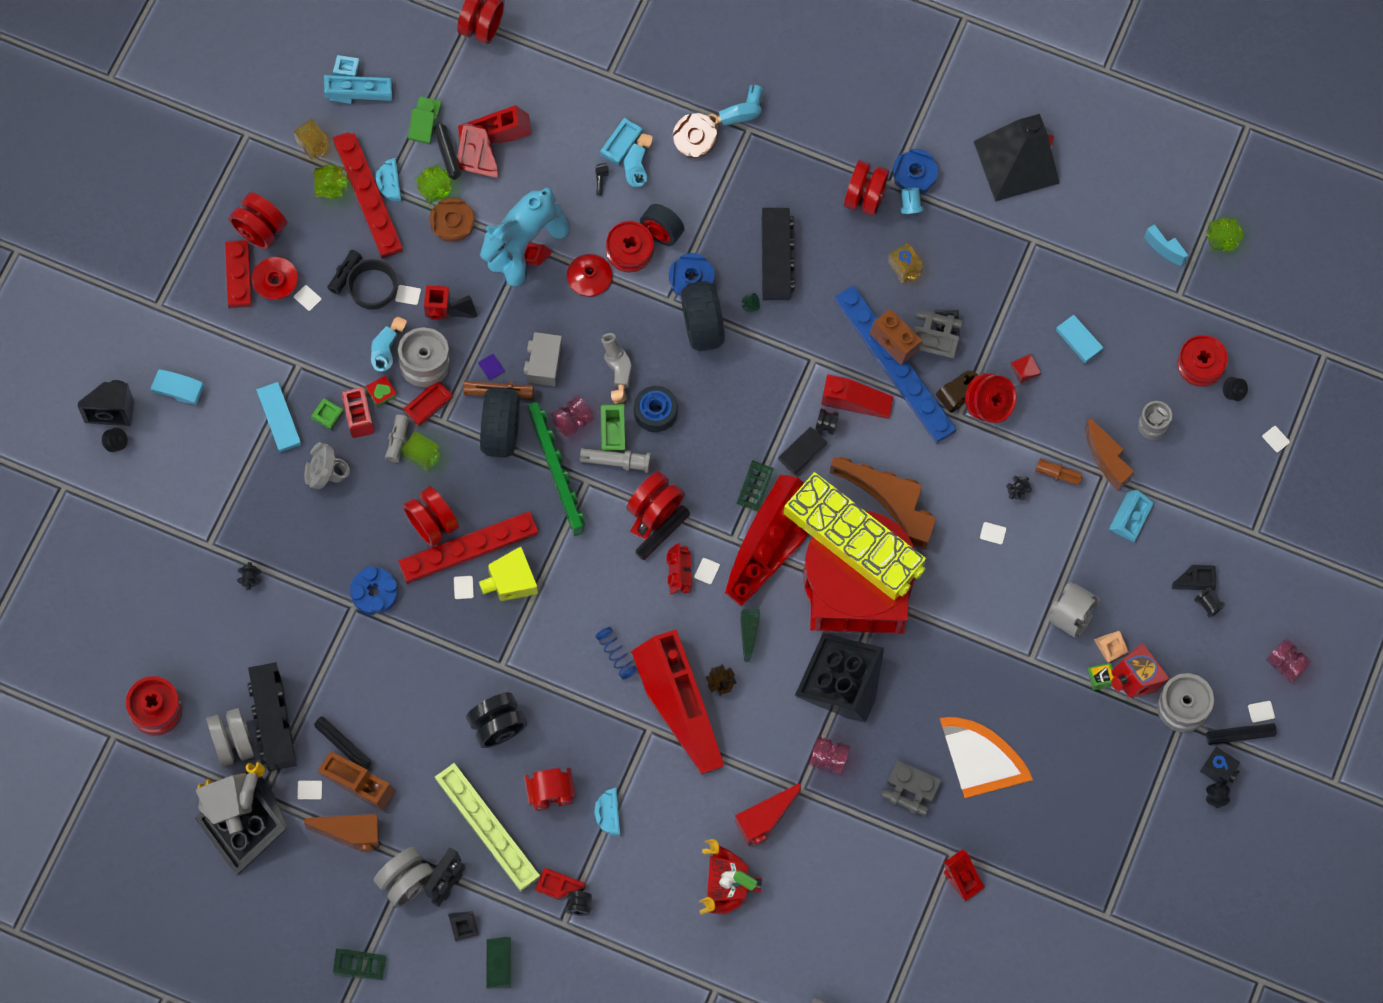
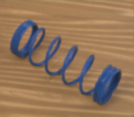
M606 627L600 630L595 637L597 640H600L599 644L606 645L604 652H612L609 660H616L614 668H621L619 676L621 679H626L632 676L637 671L636 666H631L621 673L632 661L620 667L615 666L628 653L616 659L610 658L623 645L611 651L605 650L611 642L618 639L616 637L610 642L601 643L602 639L608 637L613 632L611 627Z

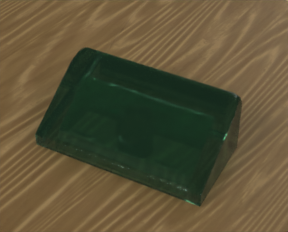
M511 937L487 939V989L511 988Z

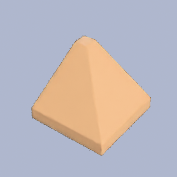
M1120 631L1094 639L1108 663L1129 652Z

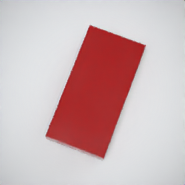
M437 382L425 389L404 407L403 412L420 427L453 398V395L440 382Z

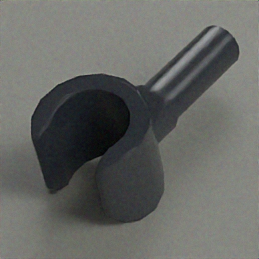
M607 163L598 164L595 167L597 178L596 195H602V177L609 175Z

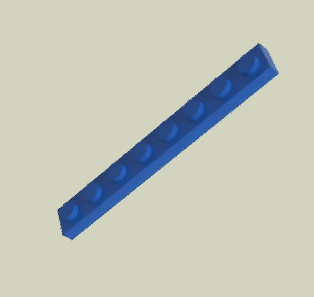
M853 285L836 295L834 301L934 442L937 444L954 434L956 428L909 362L906 361L903 365H900L870 335L871 328L877 317Z

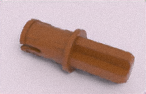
M1042 458L1039 459L1035 471L1055 478V481L1059 479L1074 485H1079L1082 479V473L1063 467L1062 463L1058 465Z

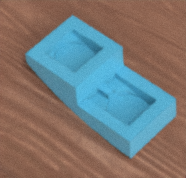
M337 55L333 76L357 77L359 58ZM329 98V101L351 104L352 99Z
M1155 224L1147 228L1144 239L1148 244L1170 262L1183 266L1188 254L1177 239L1173 238L1167 242Z
M159 369L150 390L154 394L174 397L178 402L197 405L205 384L181 374Z

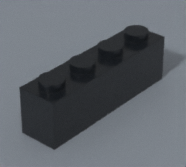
M762 208V300H790V293L795 292V279L790 278V271L795 269V258H790V250H794V237H790V230H794V216H790V208Z

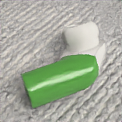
M725 871L719 881L720 885L726 889L731 888L732 883H739L750 891L757 884V880L742 871Z

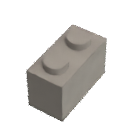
M534 332L533 340H529L527 353L531 354L530 361H525L524 375H527L528 383L555 387L562 348V336Z

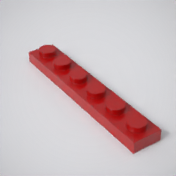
M355 133L334 140V145L381 258L383 259L402 252V245Z
M530 511L403 558L398 560L406 583L409 584L538 535V530Z

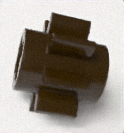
M723 664L711 668L709 676H706V680L709 683L707 686L711 692L717 690L719 696L731 692L733 684H737L732 668L726 670Z

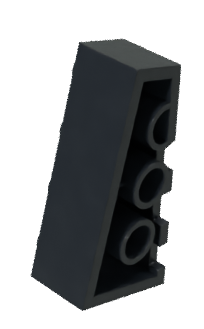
M277 662L248 667L250 683H247L250 697L254 698L255 705L251 706L254 720L258 719L259 728H255L257 741L262 742L263 750L259 751L261 764H266L268 772L297 766L282 678Z

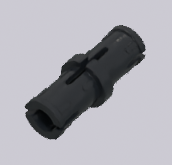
M350 250L344 262L338 265L335 276L327 286L330 292L336 295L341 293V290L347 283L350 270L363 258L360 253Z

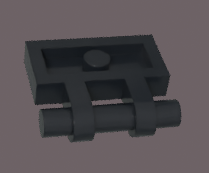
M450 847L423 886L426 895L438 907H440L444 900L448 899L451 894L450 890L456 882L460 881L463 876L462 872L466 868L461 863L462 860L458 852Z

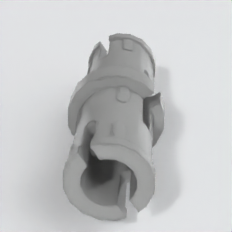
M398 414L395 416L392 433L388 436L389 446L385 460L392 463H399L403 445L407 441L406 432L410 418L405 415Z

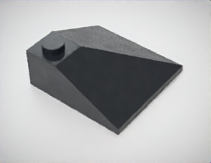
M1040 114L1018 119L974 141L995 201L1059 184L1048 134Z
M822 633L795 696L845 718L866 723L876 698L884 653L883 647Z
M262 776L258 778L251 805L252 811L239 816L244 830L229 834L226 821L212 824L203 813H200L195 818L236 875H239L288 829L272 789Z

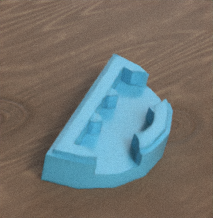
M396 158L385 161V164L376 173V185L379 192L391 201H401Z
M613 788L605 791L596 801L594 816L596 823L602 831L609 835L620 836L617 790Z

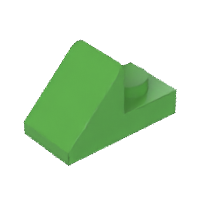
M419 97L417 107L412 110L409 140L426 144L431 143L434 133L433 129L436 126L442 106L441 101Z
M601 404L602 450H625L624 404Z

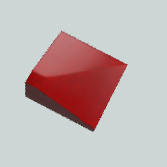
M528 243L524 254L526 265L539 266L552 252L545 244Z
M1031 354L1010 363L1020 383L1041 375Z

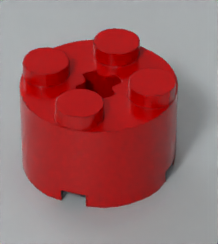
M560 768L533 773L534 778L529 779L528 775L524 776L529 806H534L535 811L549 809V804L558 803L559 807L573 804L572 799L576 798L572 769L566 768L567 772H561Z

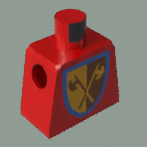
M1143 643L1127 655L1111 671L1114 677L1111 681L1113 688L1117 691L1123 689L1130 698L1154 693L1170 679Z

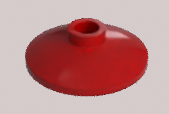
M585 254L575 258L570 263L567 269V281L575 293L585 297H594L608 289L612 281V270L604 258L594 254ZM593 270V274L588 275L585 271Z
M281 257L264 259L255 267L252 273V284L255 291L261 297L269 300H279L289 296L296 288L298 282L297 271L293 264ZM274 279L280 281L278 284H272Z

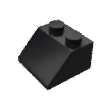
M112 380L111 382H103L81 399L77 407L84 423L131 426L134 399L128 383L121 380Z

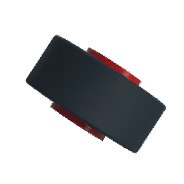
M651 204L640 218V223L649 229L653 240L662 245H674L685 231L684 224L676 213L660 204Z

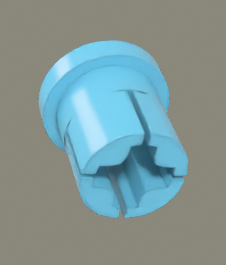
M919 188L901 190L902 214L924 211L920 201Z

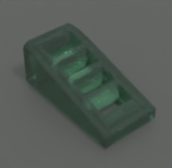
M752 460L736 504L758 512L774 468ZM754 470L767 474L766 478L753 474ZM751 478L763 482V486L751 483ZM748 487L759 490L760 494L757 495L746 490ZM744 496L757 499L756 504L744 500Z
M760 609L741 611L740 622L745 662H750Z
M336 948L333 974L334 976L383 981L386 955ZM343 957L347 958L346 969L342 968ZM353 958L357 959L356 970H352ZM363 959L367 960L366 972L362 971ZM373 960L377 961L376 973H371Z

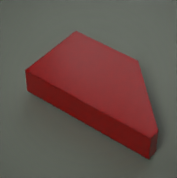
M544 867L535 891L559 900L568 896L570 891L585 889L586 883Z

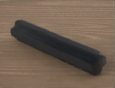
M439 123L433 129L448 177L456 180L461 176L460 167L447 127Z
M681 505L636 549V555L640 559L645 560L689 517V510Z
M321 716L314 723L315 728L346 757L365 769L370 767L372 764L371 760L326 718Z
M1275 723L1212 730L1206 733V740L1209 745L1274 737L1277 734Z

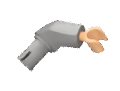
M607 333L602 336L601 341L606 350L604 359L614 371V386L619 388V390L611 391V398L615 404L627 400L625 389H628L630 386L633 368L625 350L618 346L615 334Z

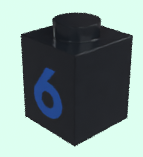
M1215 747L1200 772L1215 782H1221L1226 785L1229 781L1233 784L1240 773L1237 767L1241 762L1220 748Z

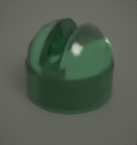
M756 293L747 294L742 298L741 303L745 304L742 305V308L746 312H754L760 309V301Z

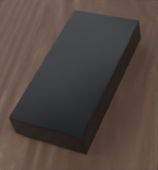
M809 427L778 457V460L795 475L827 445V441L812 427Z

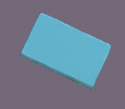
M1139 490L1128 491L1109 530L1135 542L1154 502Z

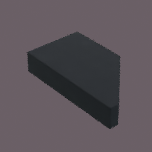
M1191 565L1172 583L1171 589L1204 590L1210 586L1212 590H1215L1216 566Z

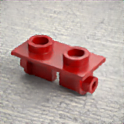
M677 543L668 550L666 556L667 564H669L667 584L670 586V595L679 589L681 593H690L692 588V572L683 571V568H691V551L688 550L687 546L680 547V543Z

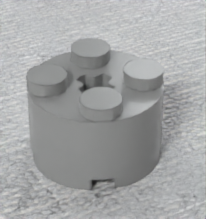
M1068 582L1063 590L1064 595L1061 600L1056 599L1050 608L1052 614L1049 621L1052 625L1077 638V635L1080 636L1094 617L1092 609L1093 607L1098 609L1100 598L1078 584Z

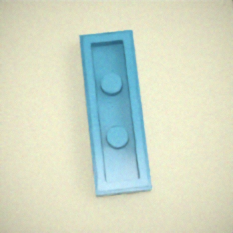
M324 75V98L391 101V78Z
M276 382L256 389L279 453L301 446L279 383Z

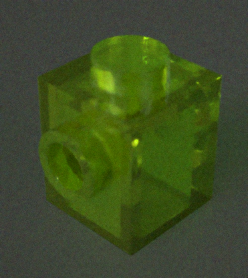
M436 164L432 168H426L415 179L416 189L431 205L436 200L444 199L449 195L452 190V178L448 177L446 169L442 170Z
M1223 217L1210 222L1206 231L1211 252L1219 250L1224 252L1232 251L1238 248L1241 239H1243V229L1241 225L1238 226L1237 218L1229 219L1228 217Z

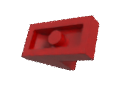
M964 849L943 862L946 870L943 872L965 902L985 888L968 853Z

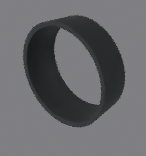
M368 259L357 263L350 270L347 277V289L355 303L362 308L371 310L382 308L389 304L395 295L397 277L392 267L387 263L377 259ZM368 270L382 271L392 280L393 291L381 302H362L354 297L352 291L353 283L358 275Z

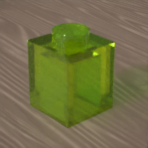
M417 431L413 433L402 448L403 457L425 471L430 466H435L440 458L439 445Z

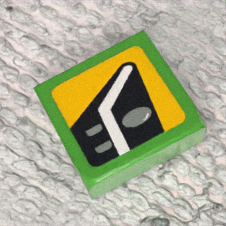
M1111 663L1087 667L1092 690L1113 687L1111 681L1114 677L1111 672L1113 670Z

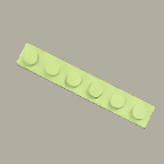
M455 763L435 776V780L520 892L540 878L538 872Z

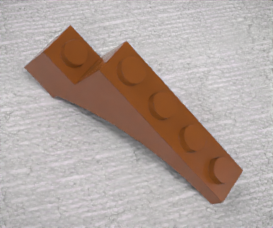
M833 457L829 473L846 479L870 494L906 532L913 546L924 550L927 549L936 517L927 511H915L922 485L910 478H898L892 472L874 470L872 466L867 464L858 465L852 463L850 459L845 457Z

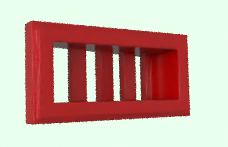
M364 387L341 392L352 438L373 434L374 428ZM362 398V400L348 402V400ZM365 415L364 417L352 419V418H354V417H359V416Z

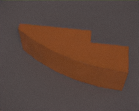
M1090 418L1085 426V434L1091 453L1107 480L1119 491L1131 480L1134 471L1121 459L1124 449Z
M331 751L318 769L320 774L338 786L382 811L396 792L390 783L372 775L367 769Z

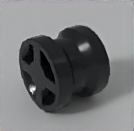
M821 408L815 431L820 432L824 430L828 434L833 435L839 413H828L826 409Z
M582 891L568 892L567 898L570 901L566 907V912L577 916L590 915L591 909L588 906L592 900V894Z

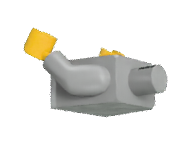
M257 762L256 766L248 763L246 770L249 774L247 775L246 773L232 775L216 782L207 779L206 785L203 783L198 785L196 789L199 797L198 809L212 824L226 821L229 834L244 830L239 816L252 811L251 805L257 780L265 773V767L260 762Z

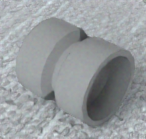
M1152 401L1144 407L1138 421V430L1143 437L1149 440H1158L1165 435L1172 420V412L1169 406L1161 401Z

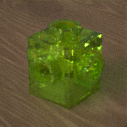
M325 165L324 167L315 168V197L336 199L342 196L343 189L347 188V175H343V168L336 165Z

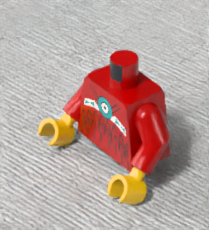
M715 839L705 840L704 842L710 845V849H702V853L706 855L713 854V856H710L707 897L698 901L703 903L706 908L699 912L702 915L709 912L727 915L746 903L747 891L761 892L762 878L752 877L757 880V884L752 891L739 883H732V887L729 889L722 887L719 881L725 871H742L748 875V865L732 851L720 846Z

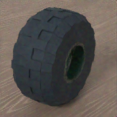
M708 281L687 284L681 290V299L690 345L692 349L697 351L719 348L725 341V333L715 285Z
M492 387L485 393L481 419L480 451L486 454V456L507 458L514 454L519 418V394L514 389Z

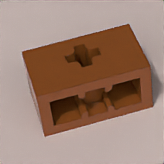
M891 308L874 321L870 331V335L900 365H903L918 352L922 342Z

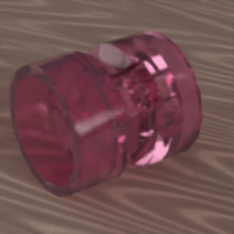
M575 396L568 401L566 408L561 406L550 414L555 426L565 438H569L578 432L579 426L585 427L594 420L591 410L579 396Z
M1288 638L1266 659L1275 669H1281V675L1290 683L1297 679L1312 662L1304 653H1297V647Z
M818 736L809 766L819 769L827 767L829 772L842 775L850 746L840 742L833 745L830 739Z

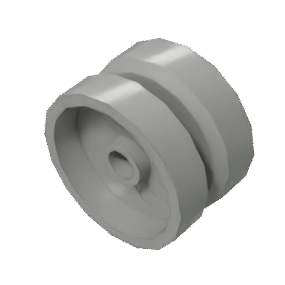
M416 328L406 333L400 340L398 346L399 366L401 374L407 382L414 386L429 387L443 381L449 371L450 359L447 340L440 332L431 328Z
M1190 673L1178 674L1167 682L1159 696L1157 703L1159 717L1166 726L1174 731L1182 733L1192 732L1201 727L1211 713L1214 704L1213 690L1207 681L1198 675Z
M239 707L226 712V719L229 725L227 727L224 726L223 720L218 714L206 717L222 768L234 764L233 748H236L238 756L242 761L254 758L251 747L252 739L246 721L243 722Z
M415 847L407 848L392 858L379 870L373 880L382 892L389 891L387 898L395 908L404 906L424 891L423 886L434 871L428 863L421 864L423 857Z

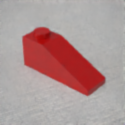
M516 105L465 123L487 128L491 144L510 142L532 134L529 114ZM463 124L458 126L459 139H461Z
M827 374L821 405L889 419L894 396L849 378Z
M799 783L735 815V823L747 846L753 843L757 846L768 839L767 836L771 834L801 792Z

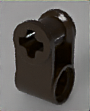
M963 372L937 391L936 396L950 413L956 411L965 403L966 390L969 383L975 376H978L976 372Z

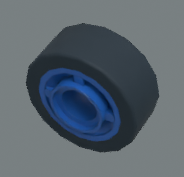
M662 386L646 387L635 398V420L641 428L649 432L665 431L673 425L677 418L678 404L676 397L670 390ZM653 406H658L661 408V410L659 412H653L650 410V408Z

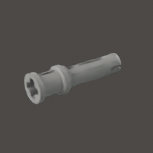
M581 448L580 463L620 466L625 471H630V469L644 470L645 473L650 471L651 453L649 452L647 454H637L628 450L625 453L584 448Z

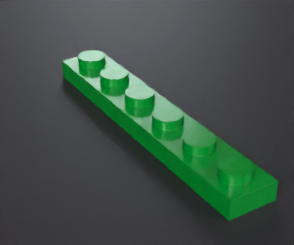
M537 402L529 404V415L573 536L583 534L582 526L585 525V520L582 512H577L575 504H578L575 492L569 491L567 485L570 483L566 470L562 471L559 464L563 461L559 449L554 450L552 444L555 442L551 429L547 430L544 423L547 422L546 413L543 408L539 409Z

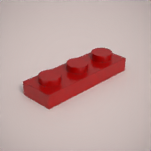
M248 240L225 242L228 307H252Z

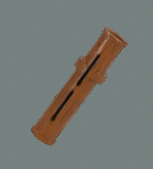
M464 381V395L485 396L486 391L492 387L514 389L519 394V398L533 400L534 385L513 384V382L503 384Z

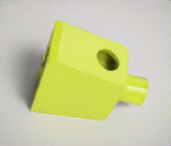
M522 547L489 564L490 577L479 581L483 595L496 590L500 601L538 594L536 582Z

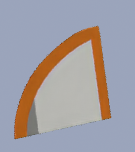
M940 718L964 798L1033 780L1030 771L1020 756L992 730L977 722L963 718Z

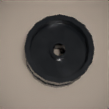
M501 693L488 698L467 713L466 720L471 729L478 730L475 736L481 748L499 745L519 734L527 726V721L522 711H515L518 704L512 693Z

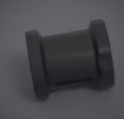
M1210 586L1199 593L1194 599L1196 603L1199 602L1208 612L1207 616L1209 618L1217 614L1225 606V603L1220 602L1211 592L1212 588Z

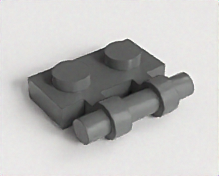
M918 310L916 319L925 320L924 327L914 325L913 332L922 340L919 350L954 358L959 336L950 333L952 327L961 329L963 320L956 319L953 315L949 314L948 316L935 314L932 310ZM931 323L945 325L944 332L930 329Z
M897 760L887 784L895 787V790L892 792L884 788L881 797L889 800V803L894 806L898 804L909 809V812L912 814L918 813L925 816L929 808L920 803L922 800L929 803L932 802L941 779ZM902 791L915 796L914 800L912 801L901 796Z

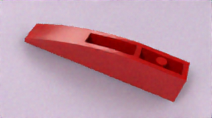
M779 476L746 533L725 589V594L739 606H743L804 542L808 535L805 530L784 515V506L804 484L798 477Z
M674 629L654 636L632 650L631 654L648 698L701 775L724 767L707 712L677 630Z

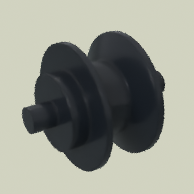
M1229 377L1224 382L1223 394L1227 399L1241 401L1247 395L1248 385L1244 379Z
M121 428L106 430L102 435V445L109 452L120 451L127 446L128 438L125 431Z
M1013 476L1014 484L1008 483L1006 485L1010 494L1009 498L1011 500L1013 498L1025 500L1024 492L1030 493L1032 491L1028 482L1029 478Z
M248 562L247 565L238 569V573L242 574V577L238 578L237 582L246 587V590H251V587L261 583L256 578V575L261 574V570L253 566L252 562Z
M1216 782L1206 788L1208 794L1206 802L1220 808L1230 803V797L1228 796L1230 788L1227 785Z

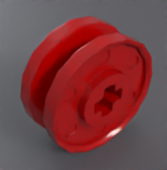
M625 221L615 225L609 231L606 239V256L610 264L617 270L627 273L637 272L645 268L651 261L654 248L653 236L644 225L634 221Z
M1197 335L1188 339L1182 346L1177 360L1178 371L1189 384L1197 387H1208L1215 384L1223 376L1228 356L1224 345L1219 340L1208 335Z
M982 373L975 376L969 383L965 394L968 412L972 417L989 423H1000L1006 420L1012 414L1016 405L1017 394L1015 386L1010 379L1002 375Z

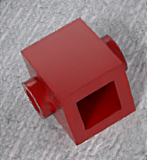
M426 285L424 299L425 317H429L432 320L448 319L450 305L449 287Z

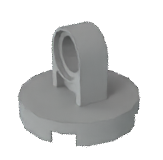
M319 442L310 452L313 457L311 463L306 462L304 477L305 483L310 485L309 487L319 490L328 481L342 482L350 474V468L345 461L335 458L334 449L331 445ZM334 466L341 469L342 476L335 473Z

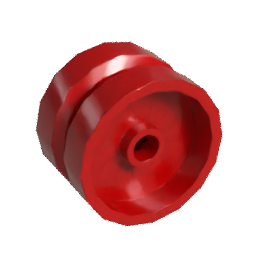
M465 0L458 19L457 33L468 38L475 34L477 41L487 45L491 43L502 20L505 0Z
M858 160L848 186L843 207L856 210L863 198L862 212L874 217L886 191L889 169L878 166L875 168L871 178H869L871 172L870 163Z
M249 192L241 201L242 208L237 207L228 217V220L243 238L253 245L266 250L275 240L274 234H280L288 223L284 215L272 203L256 193Z
M657 471L649 476L634 492L626 506V510L634 517L643 516L642 524L650 531H654L676 511L685 496V492L675 484L669 486V478L661 471Z
M428 486L419 493L420 502L417 499L411 498L402 505V508L421 538L429 546L433 547L442 540L441 531L445 534H451L459 528V524L439 493L431 486Z
M158 676L145 677L138 680L128 691L126 709L134 726L142 733L151 736L163 735L172 731L179 723L182 716V703L175 687L167 679Z

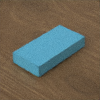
M624 118L601 149L600 155L619 166L632 145L636 143L643 133V128Z
M1072 315L1056 327V332L1085 364L1103 351L1102 345L1075 315Z

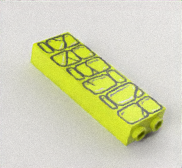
M815 472L784 506L785 516L894 601L899 595L903 597L910 589L911 585L909 583L912 579H918L926 569L924 567L925 557Z

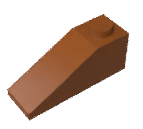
M377 814L304 818L306 829L350 848L359 849L360 852L365 853L373 852L375 848H379V820Z

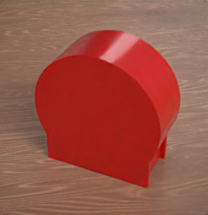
M865 511L914 549L909 536L896 522L882 514ZM812 537L807 548L803 571L804 589L811 603L810 630L904 634L905 621H908V600L915 578L909 583L911 587L903 597L899 595L894 601Z

